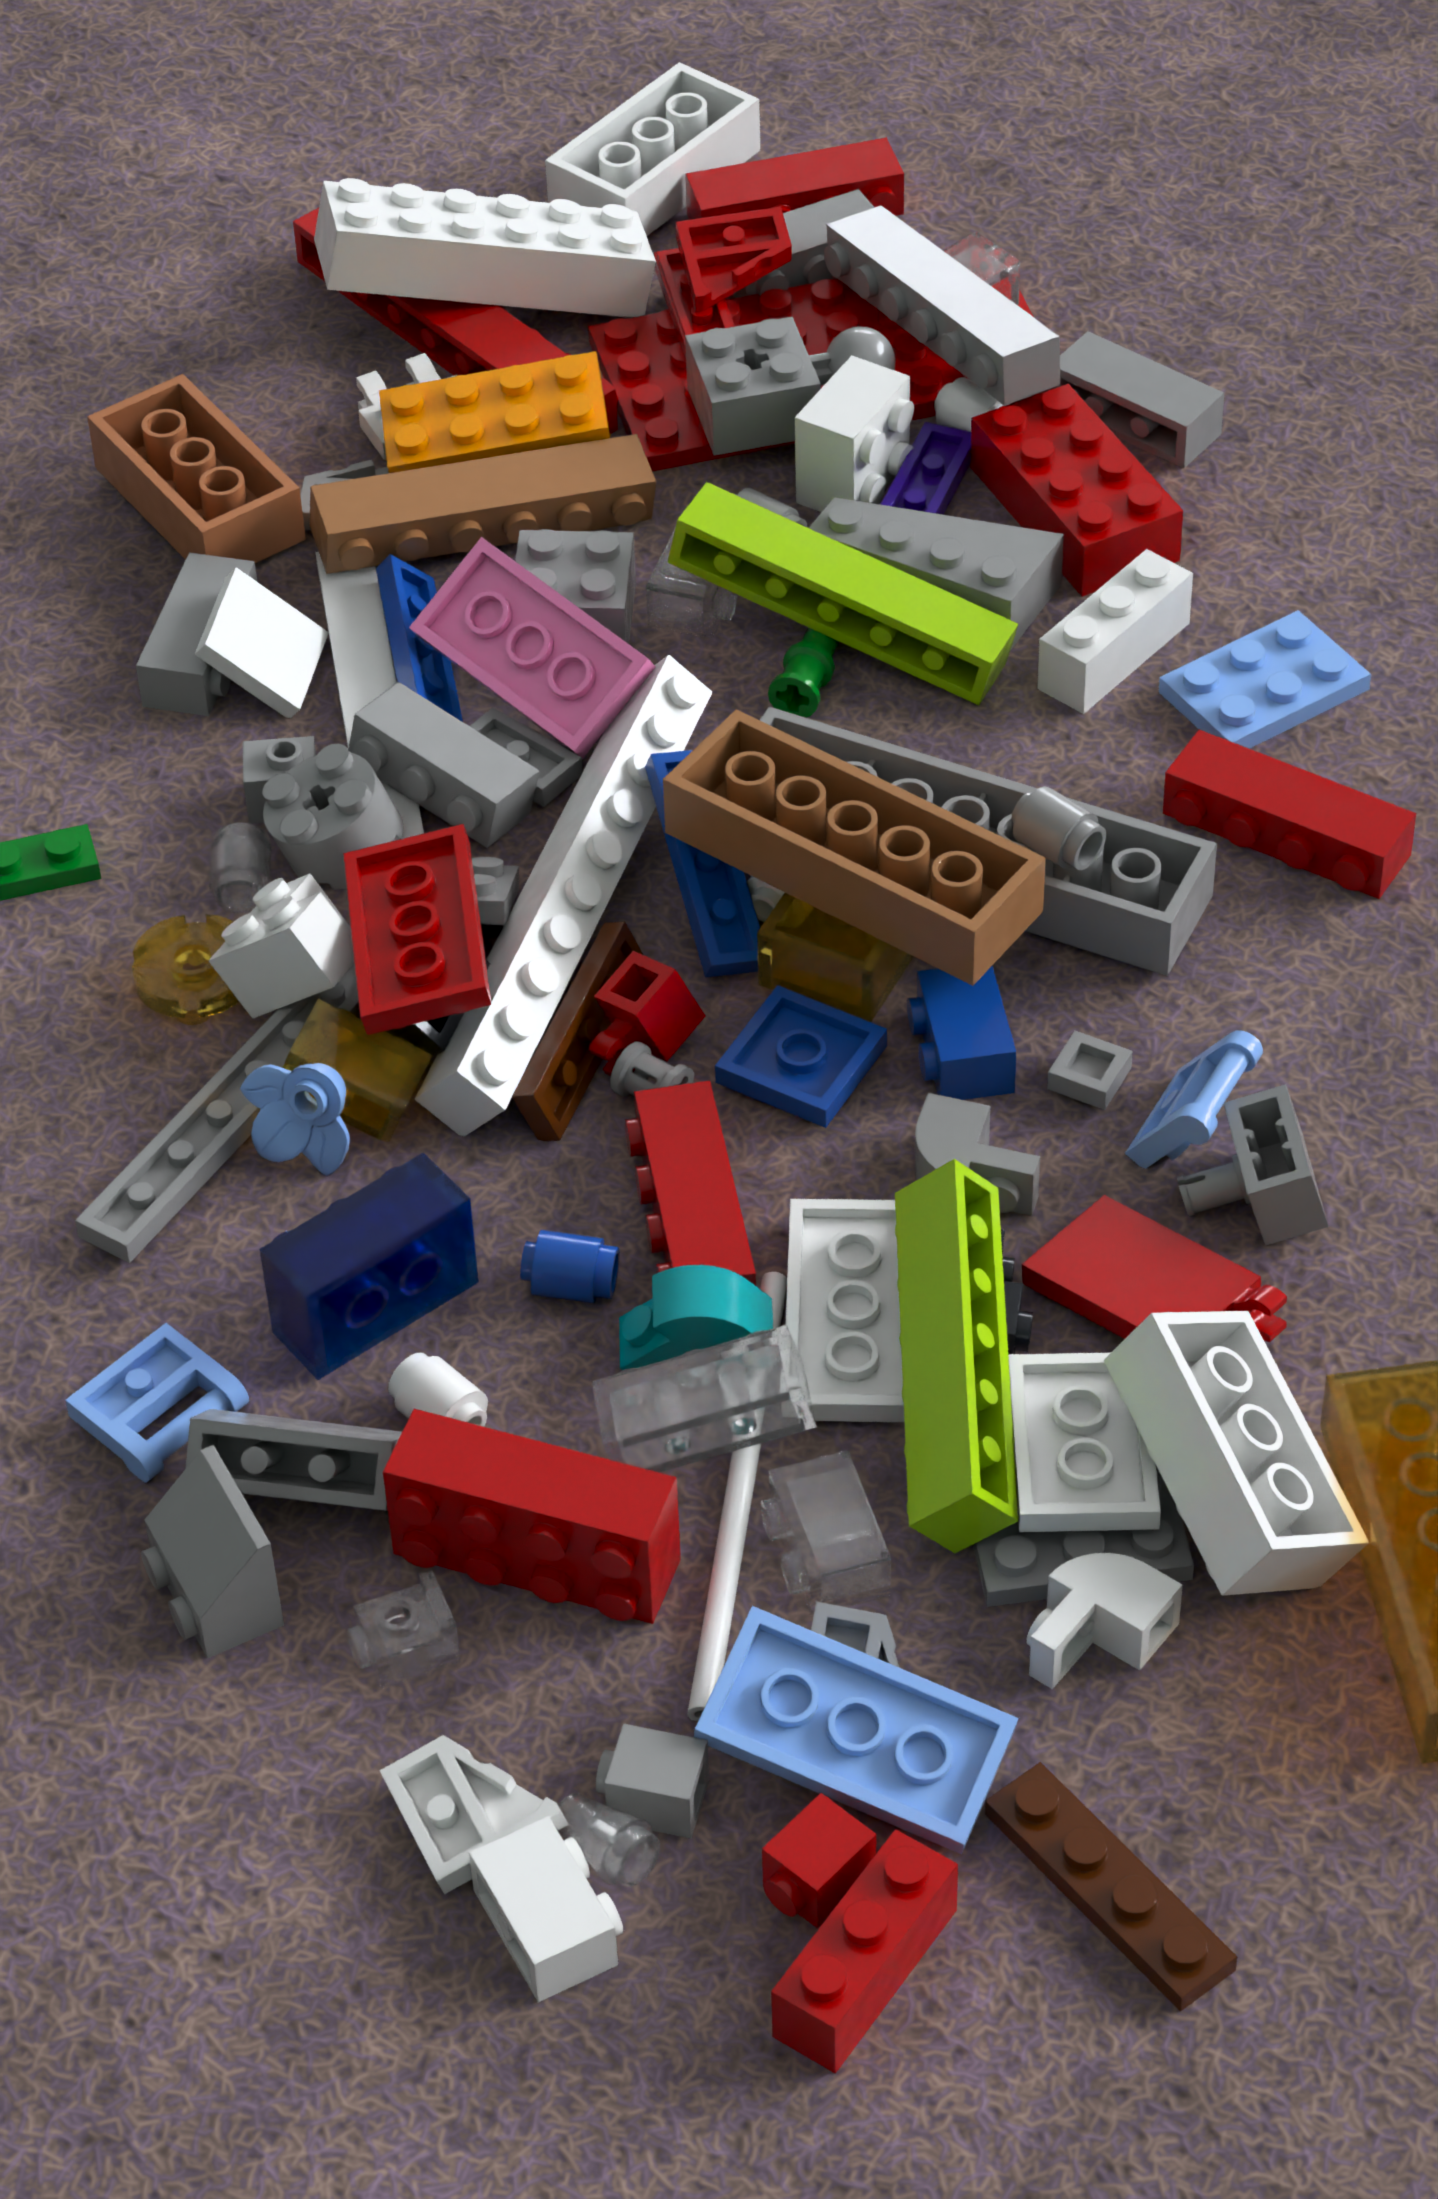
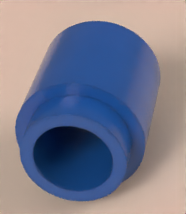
M540 1230L536 1242L526 1241L524 1245L520 1278L523 1281H531V1294L536 1296L595 1303L597 1297L612 1299L618 1277L619 1247L605 1245L604 1238Z

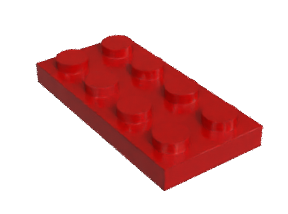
M464 824L343 853L360 1018L366 1034L371 1035L391 1029H400L408 1025L448 1015L461 1014L492 1005L470 842Z

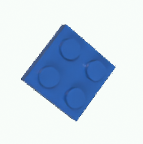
M777 985L716 1063L715 1083L826 1128L887 1047V1029Z

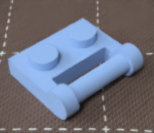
M1233 1031L1178 1069L1125 1154L1137 1165L1146 1169L1165 1155L1171 1160L1176 1159L1191 1143L1197 1145L1207 1143L1217 1128L1218 1121L1216 1115L1243 1072L1251 1071L1262 1056L1263 1047L1260 1041L1248 1032Z
M165 1323L65 1401L69 1417L120 1457L134 1475L144 1483H147L164 1469L163 1461L188 1442L191 1417L209 1409L237 1412L249 1402V1396L242 1383L232 1373L169 1324ZM198 1386L207 1392V1394L148 1440H145L138 1434Z

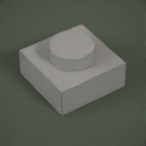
M1075 1030L1048 1071L1047 1089L1106 1110L1132 1068L1133 1051Z

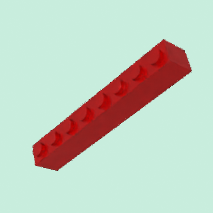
M319 208L294 220L293 227L298 263L325 282L314 241ZM338 291L416 349L425 353L431 360L453 376L571 355L563 352L546 340L536 329L528 327L508 313L503 306ZM601 378L609 433L612 434L618 430V397L616 389L611 383Z

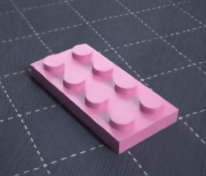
M483 537L478 540L409 627L420 639L571 752L582 757V759L656 668L646 656Z

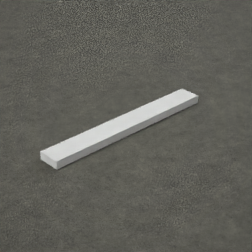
M315 552L345 735L349 748L355 713L397 682L376 567L326 574L320 554ZM380 780L401 815L403 821L401 839L424 834L419 804ZM397 835L395 836L394 841L399 840Z

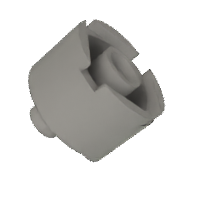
M343 744L328 745L317 755L300 762L286 773L274 775L266 782L262 790L263 797L266 800L263 810L265 826L297 877L300 878L310 873L317 883H328L332 890L347 888L343 853L394 841L396 835L401 839L403 834L401 815L373 768L363 757L351 753Z

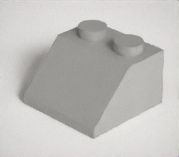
M212 1445L200 1450L145 1518L150 1548L141 1551V1557L155 1589L158 1590L167 1586L174 1599L168 1601V1605L180 1635L184 1640L195 1636L208 1659L284 1626L271 1543L215 1446Z

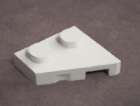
M444 1735L380 1770L444 1894L472 1879L469 1851L548 1815L557 1830L569 1825L556 1802L548 1797L544 1800L538 1798L518 1786L511 1775L491 1763L484 1764L478 1762L473 1758L468 1749Z

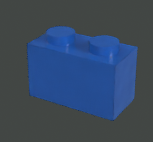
M993 966L973 986L938 968L917 971V997L907 998V1014L911 1034H922L924 1043H919L918 1048L923 1080H934L938 1095L960 1100L1015 1093L1016 1049Z

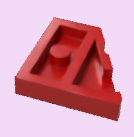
M781 207L676 222V240L695 312L710 308L792 260V244Z

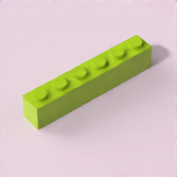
M706 482L677 519L667 563L976 705H980L1007 662L1018 623L711 483Z
M953 1159L895 1192V1235L898 1259L897 1287L899 1291L901 1330L899 1340L902 1353V1399L904 1402L905 1424L904 1454L907 1471V1514L909 1527L953 1553H957L1018 1522L999 1192L998 1187L956 1159Z

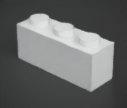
M1148 549L1143 551L1039 639L1038 689L1082 714L1086 713L1190 623L1193 573Z

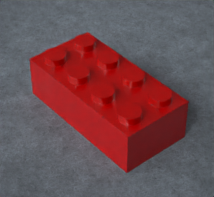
M1069 384L1050 389L971 418L970 468L1021 527L1064 534L1062 574L1082 597L1096 592L1146 549L1173 563L1180 561L1183 509Z
M413 1409L383 1470L393 1554L402 1556L406 1561L418 1567L431 1568L436 1565L466 1573L473 1580L484 1585L493 1586L503 1583L532 1591L537 1597L547 1602L562 1603L569 1601L598 1609L603 1615L614 1620L627 1621L632 1618L653 1624L681 1561L677 1477L418 1409Z

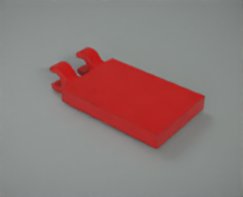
M1103 1195L1022 1263V1283L1123 1339L1151 1313L1249 1311L1265 1342H1271L1287 1326L1285 1320L1273 1315L1287 1303V1296L1281 1290L1271 1285L1261 1286V1276L1106 1195Z

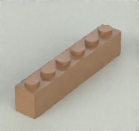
M633 434L312 485L310 487L309 525L325 572L330 574L379 566L389 554L402 561H414L433 556L469 552L481 537L494 546L518 543L520 530L592 531L632 525L640 521L652 519L656 479L638 435Z

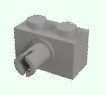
M1281 1085L1225 1102L1224 1107L1237 1154L1232 1155L1233 1162L1190 1175L1177 1176L1179 1189L1188 1216H1195L1196 1213L1245 1199L1246 1204H1251L1265 1246L1329 1227L1305 1140L1287 1085Z

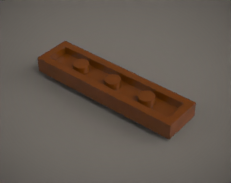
M625 921L603 924L512 1095L519 1111L538 1140H561L602 1061V1058L590 1052L589 1047L594 1038L600 1032L606 1030L612 1023L594 996L632 951L644 955Z
M1041 1762L985 1800V1815L1180 2012L1236 1971L1238 1956Z

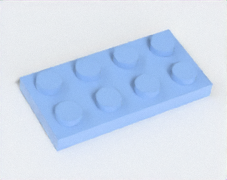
M752 1606L695 1727L694 1738L708 1740V1746L819 1794L823 1793L833 1800L962 1854L1014 1734L1019 1718Z

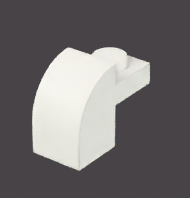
M1087 1554L1060 1565L1048 1576L1047 1608L1037 1616L1027 1635V1645L1030 1646L1029 1676L1053 1689L1092 1643L1140 1670L1179 1625L1182 1584L1150 1565L1122 1554Z

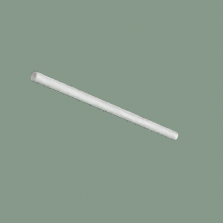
M779 1272L765 1273L761 1281L760 1290L772 1298L774 1350L751 1362L746 1368L687 1712L688 1717L694 1721H699L725 1664L787 1291V1277Z

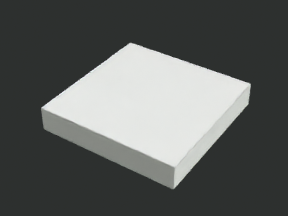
M235 568L224 579L194 655L284 717L291 718L301 709L329 632L241 570Z

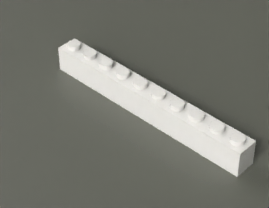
M667 655L655 664L656 668L602 734L486 960L491 963L487 970L492 1005L464 1013L446 1049L436 1056L415 1097L418 1103L458 1135H468L506 1110L656 807L645 769L650 754L684 750L712 694L710 689L670 655Z

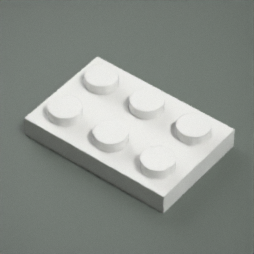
M1110 1353L1008 1355L1019 1532L1159 1530L1161 1510L1156 1464L1148 1454L1146 1444L1126 1404L1120 1398L1117 1386L1104 1362V1359Z

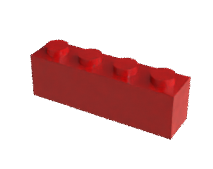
M887 137L685 173L686 205L689 220L781 207L782 212L786 213L857 189L862 192L874 207L881 205L895 216L904 214V172Z
M1200 729L1165 772L1163 814L1175 818L1183 825L1195 826L1228 839L1239 847H1248L1279 859L1292 868L1304 869L1337 882L1345 889L1360 891L1380 899L1411 856L1416 821L1415 812Z
M710 1080L634 1091L636 1118L625 1119V1132L630 1157L642 1156L644 1164L642 1166H635V1177L640 1204L652 1203L654 1214L645 1215L648 1243L651 1254L663 1252L665 1263L656 1264V1273L679 1266L709 1265L733 1271L756 1286V1272Z

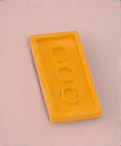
M596 351L379 390L389 473L610 438Z

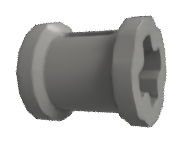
M635 1041L628 1045L617 1059L611 1073L610 1088L614 1093L626 1097L630 1094L634 1095V1091L693 1083L695 1075L690 1067L683 1064H678L674 1067L651 1055L649 1046ZM649 1077L657 1080V1083L653 1084L647 1080Z

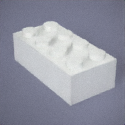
M679 62L545 160L548 203L555 199H566L586 207L602 208L607 204L622 205L631 211H637L645 234L648 236L687 206L685 173L745 163L760 151L759 99Z
M1249 1311L1151 1313L1104 1359L1117 1386L1119 1396L1126 1404L1146 1444L1148 1454L1155 1462L1176 1504V1509L1184 1520L1206 1563L1207 1571L1215 1581L1222 1596L1317 1588L1323 1585L1369 1544L1360 1523Z

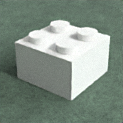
M851 355L796 415V503L822 512L834 497L873 504L881 502L885 489L894 480L907 454L913 449V446L909 445L910 422L914 413V404L910 401V376Z

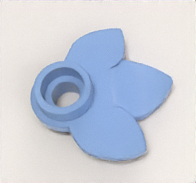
M322 1063L300 1065L293 1071L270 1064L256 1068L242 1083L240 1090L246 1099L261 1109L253 1122L251 1132L252 1141L257 1153L269 1161L283 1162L295 1158L302 1152L323 1175L328 1176L335 1172L344 1161L350 1143L349 1132L340 1117L346 1097V1086L341 1075L332 1067Z

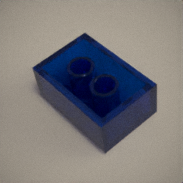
M424 1152L401 1166L389 1169L379 1179L347 1198L335 1201L325 1211L298 1227L279 1234L272 1242L259 1249L272 1333L317 1380L479 1283L471 1199Z

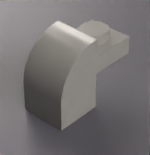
M928 1093L915 1130V1181L949 1161L956 1159L998 1187L1000 1213L1012 1211L1032 1216L1039 1197L1040 1156L989 1146V1105Z

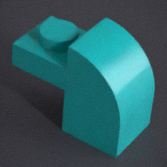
M686 1265L661 1271L652 1276V1299L636 1306L619 1317L620 1369L633 1379H643L689 1353L719 1376H728L774 1350L772 1298L741 1275L720 1267Z

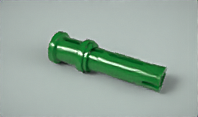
M808 627L801 642L793 644L786 651L783 659L784 671L782 674L777 675L769 686L768 697L772 706L805 718L810 717L819 706L820 688L825 686L833 676L835 665L832 656L839 641Z

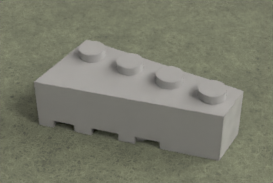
M836 497L831 500L809 527V529L1018 623L1010 651L1062 584L1064 534Z

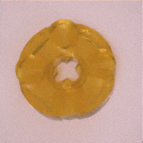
M205 914L206 922L186 923L185 915L170 917L149 928L138 939L133 950L134 963L132 972L136 993L145 1005L160 1014L176 1017L183 1024L197 1025L207 1021L211 1015L221 1013L239 1002L209 962V959L225 942L221 936L223 931L233 923L232 920L219 915ZM203 962L206 963L204 967L196 970H184L182 966L186 963L193 966L200 965Z

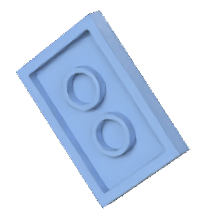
M1297 610L1161 676L1159 679V693L1198 729L1250 749L1369 690L1371 673Z

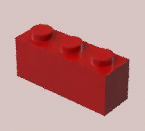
M895 1829L772 1989V2037L836 2074L957 1911L958 1863Z

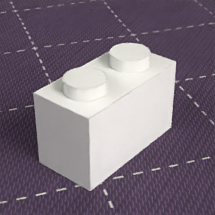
M549 1815L469 1851L473 1890L538 2002L618 1965L616 1936L623 1933V1925L619 1913L606 1892L596 1896L587 1881V1878L590 1877V1871L579 1844L573 1837L563 1840Z

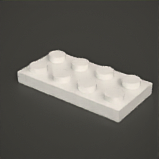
M790 1199L783 1421L904 1422L902 1353L899 1340L901 1330L899 1291L897 1287L898 1259L895 1235V1200Z

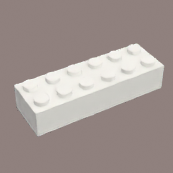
M354 178L342 179L340 182L323 181L314 241L327 290L630 318L645 315L656 260L637 211H631L625 206L607 204L602 208L586 207L566 199H555L550 203L528 201L524 197L515 194H502L498 198L476 196L472 192L463 189H449L446 193L424 191L415 185L405 183L396 184L393 187L373 186L365 181Z

